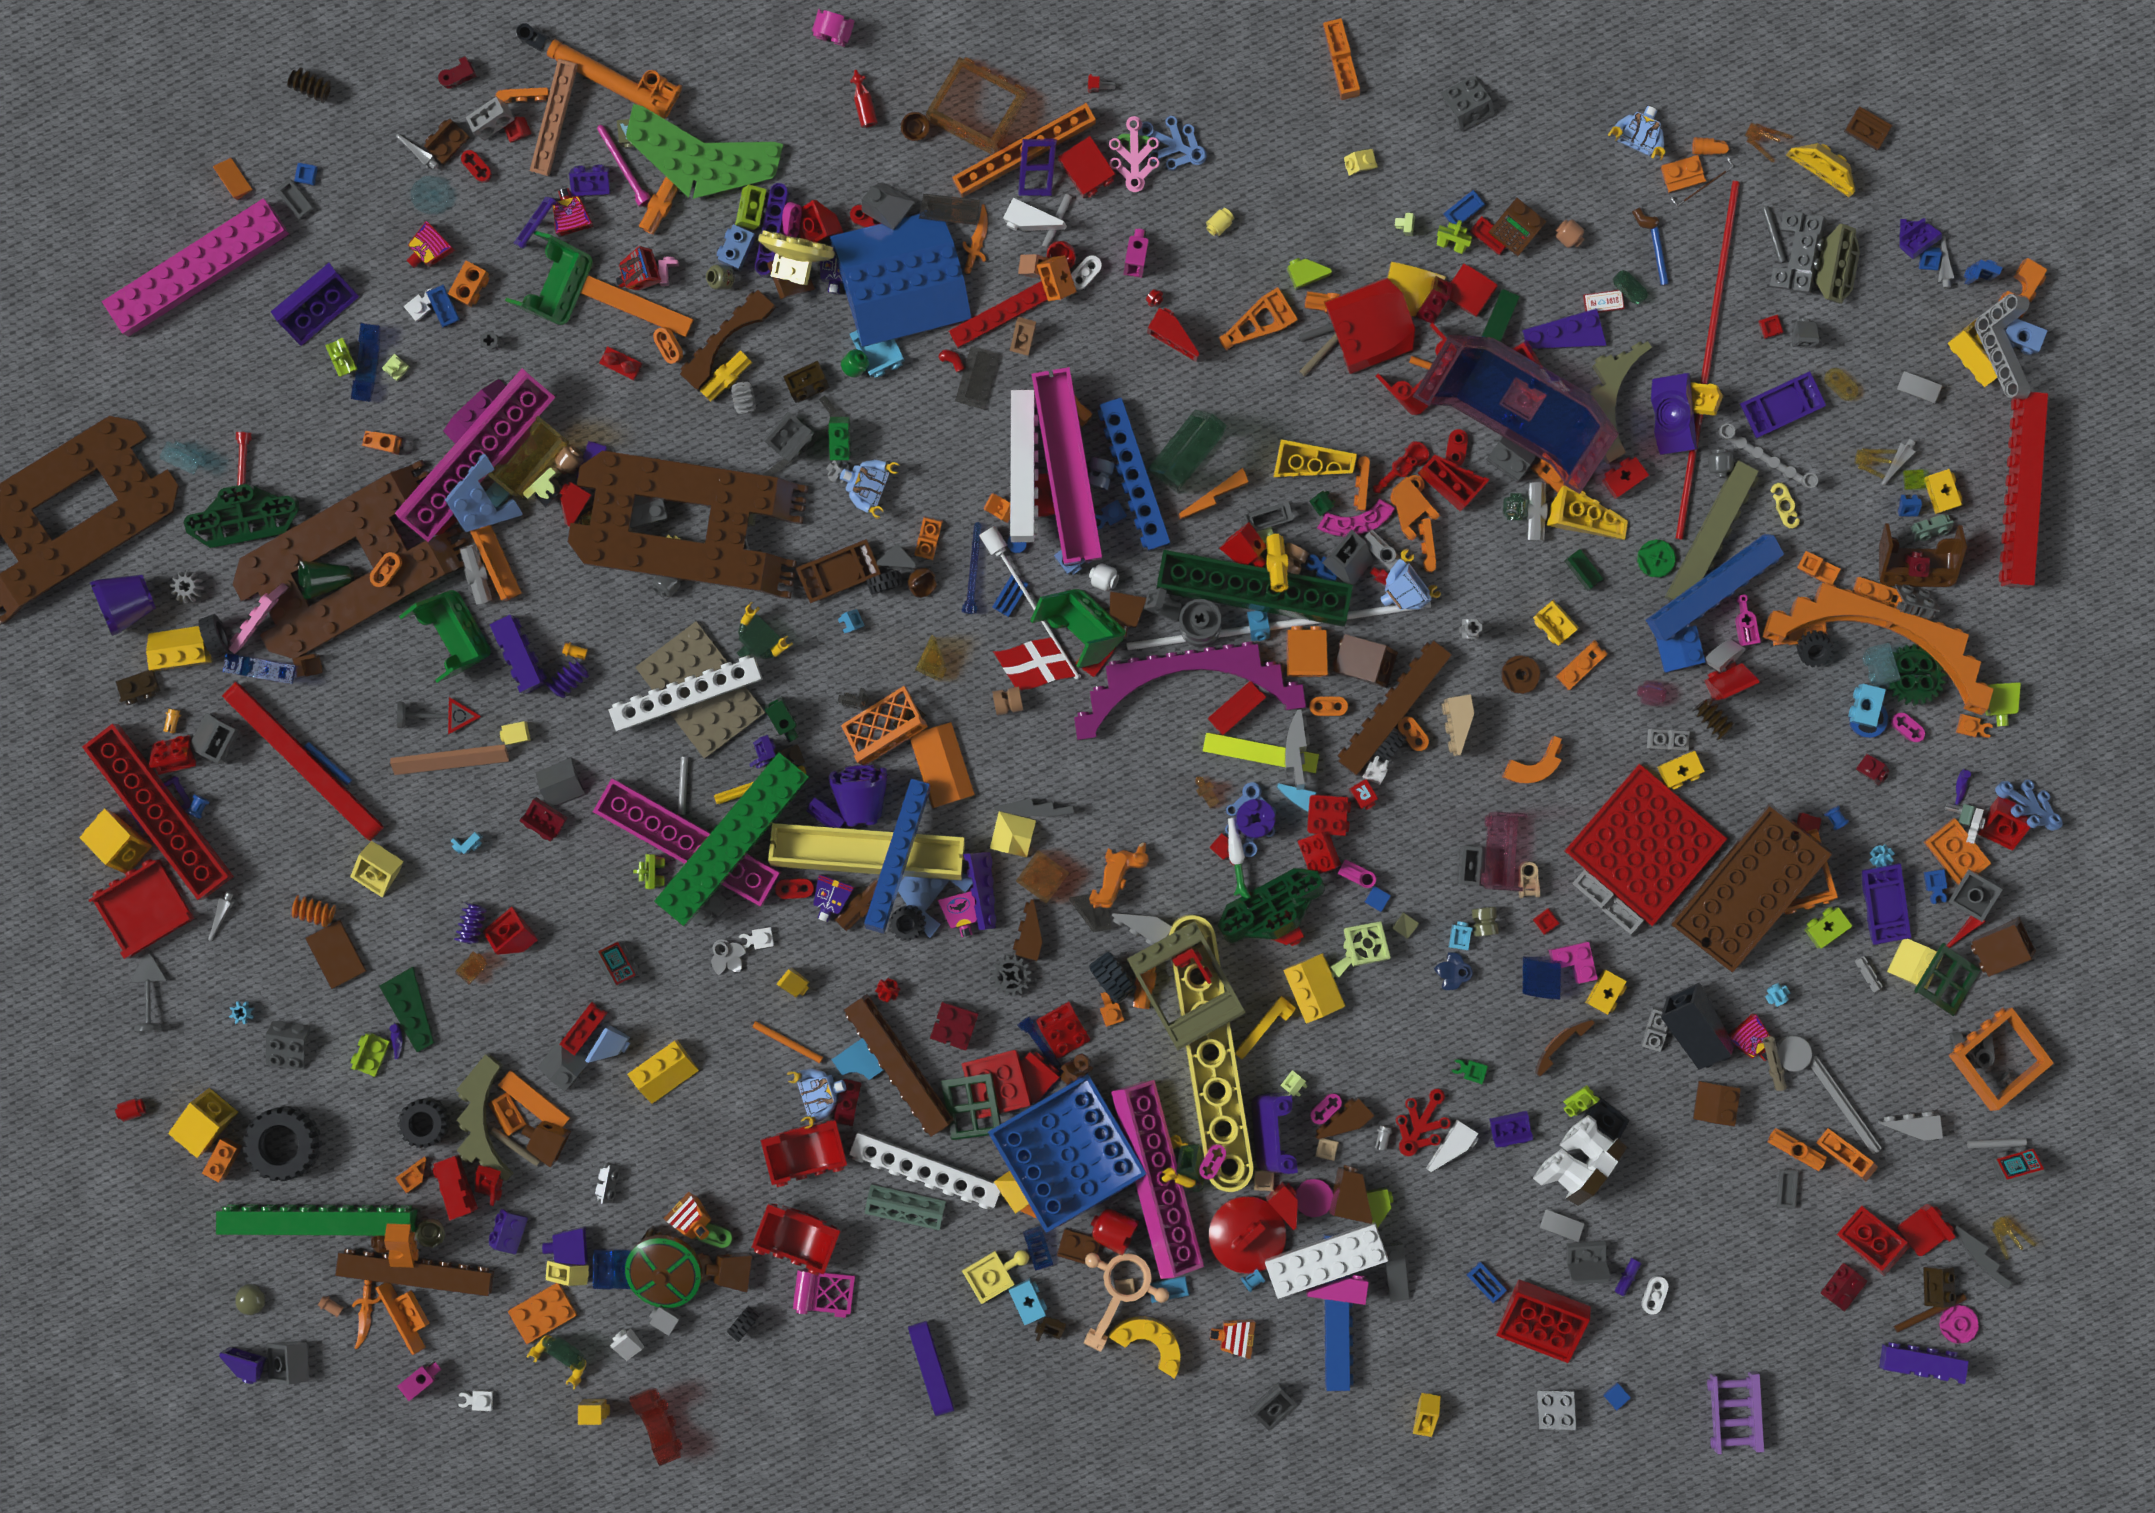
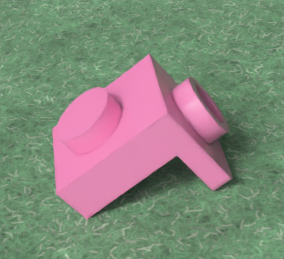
M663 257V260H658V271L662 281L659 284L661 286H669L668 267H679V261L675 260V257Z

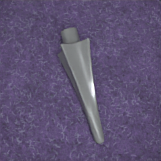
M400 134L396 135L427 168L431 167L434 170L438 167L439 164L435 161L436 158L432 154L414 145Z
M1942 236V255L1938 282H1943V288L1947 289L1951 288L1950 281L1954 279V274L1948 256L1946 238Z
M1909 439L1906 445L1900 443L1894 460L1881 483L1882 485H1886L1896 471L1916 452L1912 449L1916 442Z
M226 891L224 897L222 896L218 900L213 926L208 938L209 941L213 940L220 924L234 904V901L231 900L233 893Z

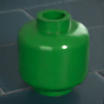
M858 349L849 351L841 360L843 372L852 378L861 376L869 366L867 355Z

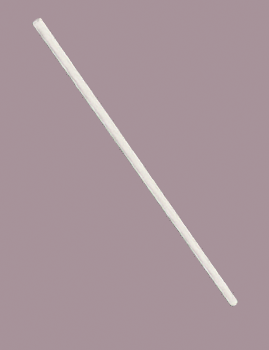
M1431 602L1427 603L1421 609L1431 608ZM1396 605L1350 611L1348 612L1347 620L1419 609L1400 610ZM1293 619L1271 622L1269 627L1270 630L1291 628V626L1319 624L1321 622ZM1249 626L1222 629L1218 638L1250 633ZM1182 635L1129 642L1127 643V650L1184 643L1186 641Z

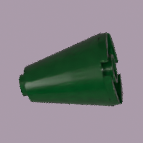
M300 561L301 565L298 567L299 583L305 589V591H302V596L305 600L343 588L350 584L351 581H354V573L352 569H349V566Z

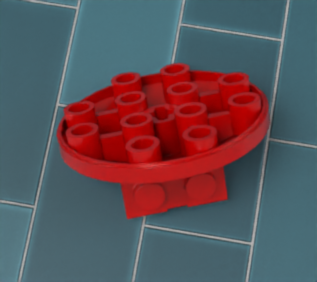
M1241 1196L1227 1201L1216 1211L1209 1227V1241L1214 1255L1225 1267L1238 1273L1252 1274L1256 1269L1259 1272L1267 1269L1265 1260L1282 1253L1286 1241V1229L1282 1217L1267 1201L1254 1196Z

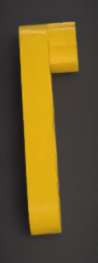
M1280 996L1238 1047L1235 1055L1242 1060L1278 1016L1286 1021L1293 1014L1296 1007Z

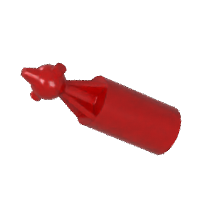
M854 70V75L850 82L856 85L854 101L861 128L875 126L878 122L871 94L862 84L866 77L859 74L857 70Z

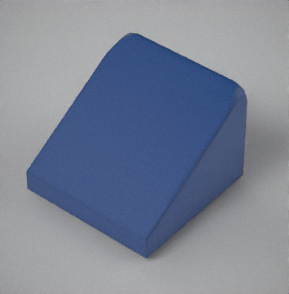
M1929 247L1921 253L1919 269L1939 270L1942 255L1941 249Z

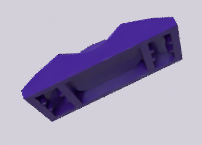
M1809 371L1740 403V406L1755 438H1758L1825 407L1826 404Z
M1690 373L1652 379L1651 402L1655 412L1654 434L1660 455L1697 450Z
M1897 863L1862 870V888L1866 901L1867 922L1872 944L1876 945L1911 938L1901 864Z

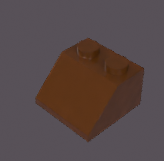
M1698 1081L1693 1119L1735 1127L1741 1088Z

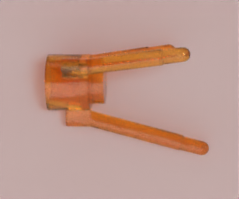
M1752 122L1744 135L1748 138L1747 142L1752 144L1768 160L1774 162V159L1755 140L1759 141L1761 136L1780 142L1779 138L1766 132L1792 139L1793 136Z

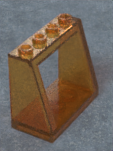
M959 57L926 112L927 119L939 128L993 155L998 152L1027 98V92H1025L1024 87L1018 84L1014 86L1008 83L1009 80L1007 78L991 74L992 71L990 69L974 65L975 62L967 57L964 59ZM962 67L1016 95L991 139L938 111Z

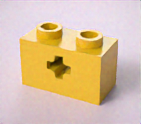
M1950 469L1923 478L1935 514L1962 505V495L1956 489V478ZM1947 489L1948 492L1942 493L1941 490Z
M1691 751L1657 766L1667 788L1672 787V789L1683 786V781L1687 779L1691 782L1700 778V774L1705 772L1696 751ZM1680 767L1686 770L1683 772V775L1677 772L1680 770Z
M1603 969L1585 1003L1604 1014L1613 1013L1617 1006L1615 1001L1619 995L1622 996L1627 988L1625 985L1627 981ZM1604 990H1609L1612 993L1611 996L1605 997Z
M583 1399L578 1405V1425H601L607 1419V1416L610 1415V1404H607V1399Z

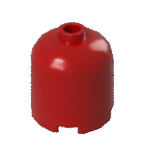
M1106 1209L1099 1216H1094L1091 1222V1226H1093L1092 1236L1099 1244L1123 1256L1132 1241L1131 1236L1133 1232H1136L1139 1221L1118 1211Z

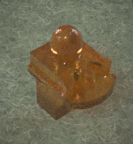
M1196 777L1195 783L1199 786L1196 790L1198 796L1204 798L1209 808L1218 804L1219 800L1212 790L1215 787L1211 781L1205 783L1203 777Z

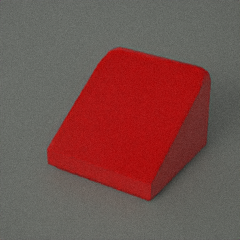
M515 117V120L504 127L510 143L532 134L525 117Z

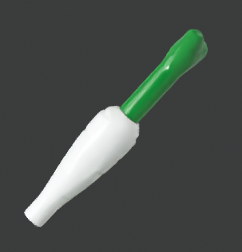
M1228 818L1229 859L1234 864L1237 887L1233 895H1241L1249 899L1251 896L1244 883L1242 869L1245 855L1235 818Z

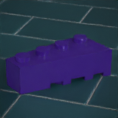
M508 615L489 624L499 647L504 649L502 653L505 661L513 668L511 669L513 679L520 683L517 686L519 693L527 694L546 685L545 679H547L544 670L542 668L539 669L536 662L539 660L535 652H531L528 647L530 645L526 634L522 635L520 631L522 625L518 617L514 618L513 615Z
M1889 1342L1888 1345L1882 1344L1879 1367L1883 1370L1904 1374L1914 1372V1375L1927 1378L1933 1375L1934 1378L1943 1381L1953 1378L1960 1384L1966 1383L1969 1361L1959 1356L1958 1352L1946 1350V1353H1940L1939 1349L1927 1347V1350H1920V1347L1916 1345L1900 1347L1901 1344L1896 1342Z

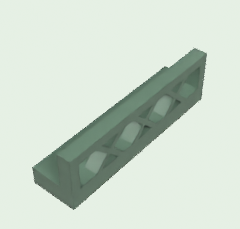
M871 1184L865 1214L940 1230L946 1201ZM870 1204L878 1206L880 1209L870 1208ZM890 1210H897L899 1213H892ZM908 1214H916L918 1217L913 1218ZM928 1218L938 1219L937 1223L931 1222Z

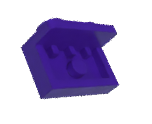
M768 735L760 737L753 742L758 759L749 764L750 767L756 766L758 769L767 766L771 759L775 757V745Z
M1527 1111L1489 1119L1492 1139L1496 1148L1533 1140Z
M500 1209L495 1218L494 1230L489 1236V1246L494 1250L516 1255L528 1218L523 1215L507 1212L505 1209Z

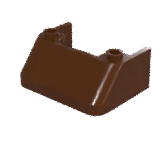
M1885 523L1879 543L1880 583L1886 586H1895V584L1902 586L1906 584L1913 587H1950L1954 585L1967 549L1963 526L1958 525L1954 539L1946 538L1939 541L1936 549L1899 548V541L1891 536L1889 523ZM1912 551L1924 552L1923 555L1930 558L1928 577L1909 576V564L1905 562V554H1912Z

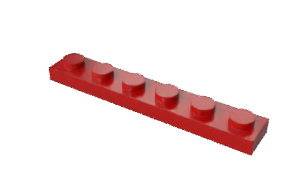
M1042 281L949 330L957 348L1047 301Z

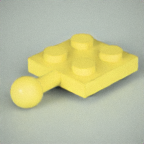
M1019 1250L1015 1253L1013 1259L1003 1264L996 1251L966 1267L962 1272L978 1300L983 1304L1015 1285L1008 1270L1016 1265H1026L1029 1261V1255L1026 1251Z

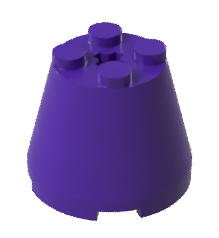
M142 574L98 579L90 582L112 636L121 633L149 614L153 609H156Z
M854 765L845 767V770L839 773L837 771L831 772L829 775L830 786L843 820L847 822V826H856L858 823H866L867 825L877 824V819L882 816L887 785L886 768L876 769L874 765Z

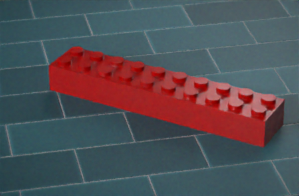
M2030 392L2029 396L2025 399L2014 398L2011 401V410L2014 411L2013 418L2010 419L2012 437L2008 441V447L2011 448L2010 456L2007 458L2009 475L2006 476L2005 481L2006 486H2008V494L2004 497V505L2007 508L2006 513L2003 515L2005 532L2002 533L2001 542L2004 544V550L2000 554V562L2003 563L2002 570L1999 572L2001 587L2027 588L2035 585L2048 393Z
M111 724L82 746L197 900H204L234 877L153 768H150L149 763L119 724Z

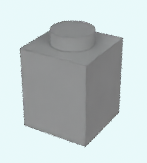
M655 1307L649 1316L652 1318L649 1324L669 1336L681 1316L668 1308L659 1307L658 1309Z

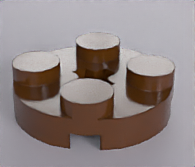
M1522 655L1514 656L1507 660L1501 670L1502 682L1512 693L1524 694L1532 691L1540 678V669L1533 659ZM1518 669H1520L1521 672L1525 671L1526 675L1523 676V680H1521L1520 678H1516L1515 676L1517 674Z

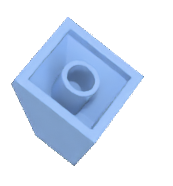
M611 1025L606 1027L585 1061L589 1063L619 1055L621 1052L625 1053L630 1045L628 1042L630 1037Z

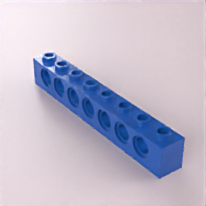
M1122 397L1100 404V410H1097L1100 421L1105 422L1106 428L1103 430L1106 439L1111 440L1112 446L1109 448L1112 457H1116L1119 463L1115 466L1118 475H1123L1125 482L1122 483L1125 494L1129 493L1131 500L1128 501L1131 512L1135 511L1137 518L1134 519L1136 529H1141L1143 537H1140L1143 548L1147 547L1148 551L1169 545L1170 540ZM1113 416H1117L1120 419V423L1116 426L1111 425L1109 419ZM1123 434L1126 437V442L1123 444L1117 443L1115 440L1116 436ZM1125 452L1130 453L1132 460L1129 462L1123 461L1121 458L1122 454ZM1129 471H1136L1139 475L1138 478L1130 480L1127 476ZM1140 488L1144 491L1145 495L1142 498H1136L1133 492ZM1148 507L1151 513L1149 516H1142L1140 509ZM1154 525L1157 528V532L1150 535L1146 532V527Z

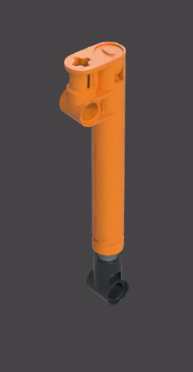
M527 23L520 24L516 29V34L523 44H528L541 52L546 51L547 56L555 59L557 62L558 59L578 64L576 72L629 101L647 108L663 119L668 117L682 91V85L676 86L668 82L667 78L659 75L654 70L645 72L638 84L556 39L551 41L549 36L532 28ZM524 31H531L529 37H522ZM657 77V82L652 85L648 84L649 78Z

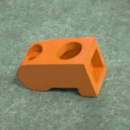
M365 431L362 446L399 455L402 438L380 432Z

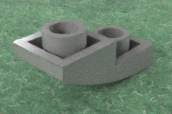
M1905 371L1897 387L1898 391L1934 404L1942 389L1940 384Z
M1729 639L1705 657V663L1721 672L1729 662L1734 663L1745 651V648Z
M1648 729L1647 748L1689 751L1690 731Z
M1652 1008L1642 1042V1047L1661 1052L1667 1035V1025L1661 1018L1662 1009Z
M1545 1210L1540 1228L1575 1242H1579L1584 1224L1549 1210Z

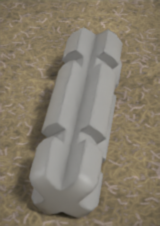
M1861 956L1857 958L1855 963L1858 968H1861L1860 972L1866 982L1871 984L1869 987L1873 992L1879 991L1883 986L1879 980L1877 981L1878 977L1870 964H1867L1866 957Z

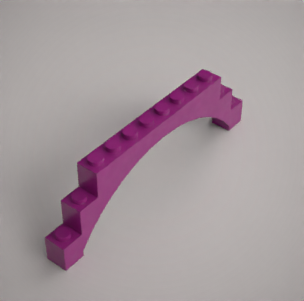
M1253 641L1242 643L1241 647H1234V644L1223 645V649L1215 650V647L1204 648V652L1196 653V649L1185 651V655H1177V652L1167 653L1164 658L1152 655L1147 656V660L1140 661L1139 658L1128 659V663L1122 664L1120 660L1110 661L1109 665L1105 666L1109 689H1105V686L1093 687V691H1090L1093 714L1089 715V711L1077 713L1078 716L1074 717L1077 740L1096 738V731L1104 718L1129 693L1156 678L1189 670L1219 671L1247 679L1274 695L1285 705V710L1305 708L1306 705L1303 684L1298 685V681L1286 683L1287 687H1283L1280 664L1276 665L1275 661L1266 662L1264 667H1261L1258 644L1253 645Z

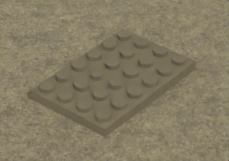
M696 621L635 668L652 690L659 688L661 691L667 689L666 685L676 681L678 684L683 683L685 678L695 675L696 678L703 676L702 672L712 668L714 671L719 670L721 665L728 662ZM724 674L719 675L717 683L719 685L725 684L726 676ZM706 681L700 682L699 690L701 692L706 691L708 683ZM744 686L670 714L705 759L766 712L748 688ZM687 687L683 688L680 692L682 698H687L690 695V690ZM666 694L662 698L665 705L670 704L672 701L670 694Z

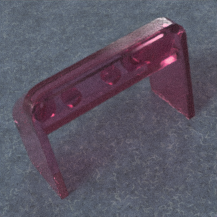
M1489 812V815L1485 816V827H1487L1485 872L1481 876V884L1484 885L1485 889L1523 891V887H1514L1518 817H1527L1526 813Z

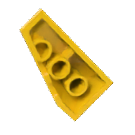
M1567 486L1561 487L1550 506L1547 526L1625 540L1628 524L1626 519L1611 509L1608 510L1599 504L1600 502L1591 499L1582 490Z

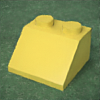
M371 841L359 854L350 877L380 897H383L400 872L404 861Z
M1903 939L1887 972L1917 986L1937 951L1912 940ZM1934 974L1931 975L1924 988L1928 989Z

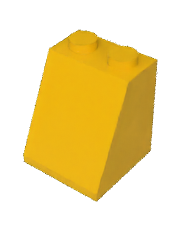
M105 808L79 837L106 866L124 874L132 870L152 847L147 840L118 815Z
M208 1088L188 1104L168 1134L186 1148L189 1153L198 1158L208 1150L238 1114V1111L212 1089Z

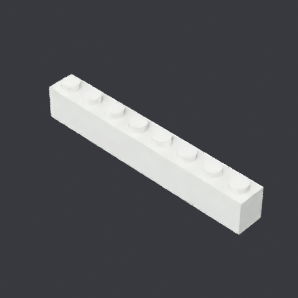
M1011 390V542H1034V535H1038V524H1034L1035 517H1038V505L1035 506V499H1038V487H1035V481H1038V469H1035V462H1038V451H1035V444H1038V433H1035V426H1038V415H1035L1037 404L1034 390Z

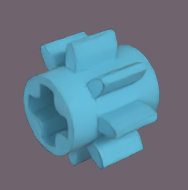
M1885 844L1874 847L1870 852L1872 856L1870 862L1873 866H1887L1894 862V859L1891 857L1894 855V852Z
M1776 983L1766 989L1768 995L1765 998L1769 1004L1774 1003L1777 1007L1789 1000L1787 995L1790 994V991L1786 985L1781 986L1779 983Z
M237 1001V1007H230L232 1015L229 1017L236 1019L235 1024H238L241 1020L243 1024H247V1018H254L251 1015V1011L254 1008L248 1007V1001L244 1002L243 1005L240 1001ZM240 1009H243L244 1016H240L241 1013L238 1012Z

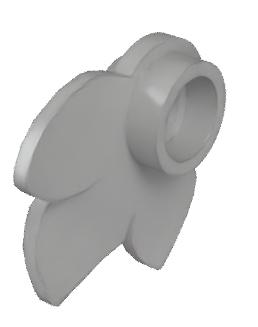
M725 939L717 940L712 948L714 956L711 963L714 971L720 975L727 967L732 971L740 972L742 968L740 956L746 953L744 947L737 942L730 943ZM721 945L725 946V952L720 950Z

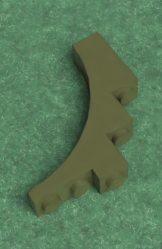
M1642 341L1631 347L1633 350L1626 354L1623 351L1615 356L1616 360H1614L1611 354L1607 357L1603 354L1595 359L1596 364L1592 366L1603 386L1598 384L1590 389L1592 393L1588 395V398L1599 415L1597 416L1595 413L1586 418L1587 423L1583 426L1606 464L1626 453L1619 439L1616 427V399L1621 382L1629 368L1640 356L1652 348L1648 341L1644 344Z
M487 1053L456 1090L459 1092L458 1096L462 1100L471 1102L456 1120L460 1123L458 1126L462 1130L471 1132L457 1151L460 1153L459 1157L465 1162L470 1161L472 1163L478 1158L480 1159L478 1162L482 1166H490L495 1170L501 1171V1179L507 1181L514 1173L503 1163L495 1151L489 1137L486 1122V1106L489 1091L503 1064Z

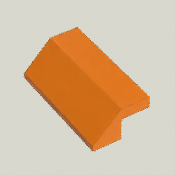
M951 722L921 731L910 738L923 781L930 784L928 797L932 809L975 795Z

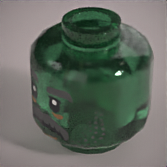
M1510 493V497L1503 499V515L1507 517V520L1522 521V518L1528 514V500L1522 497L1521 493Z

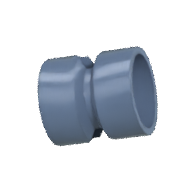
M1091 457L1088 467L1091 470L1088 472L1090 486L1108 490L1111 481L1108 477L1113 474L1115 464Z

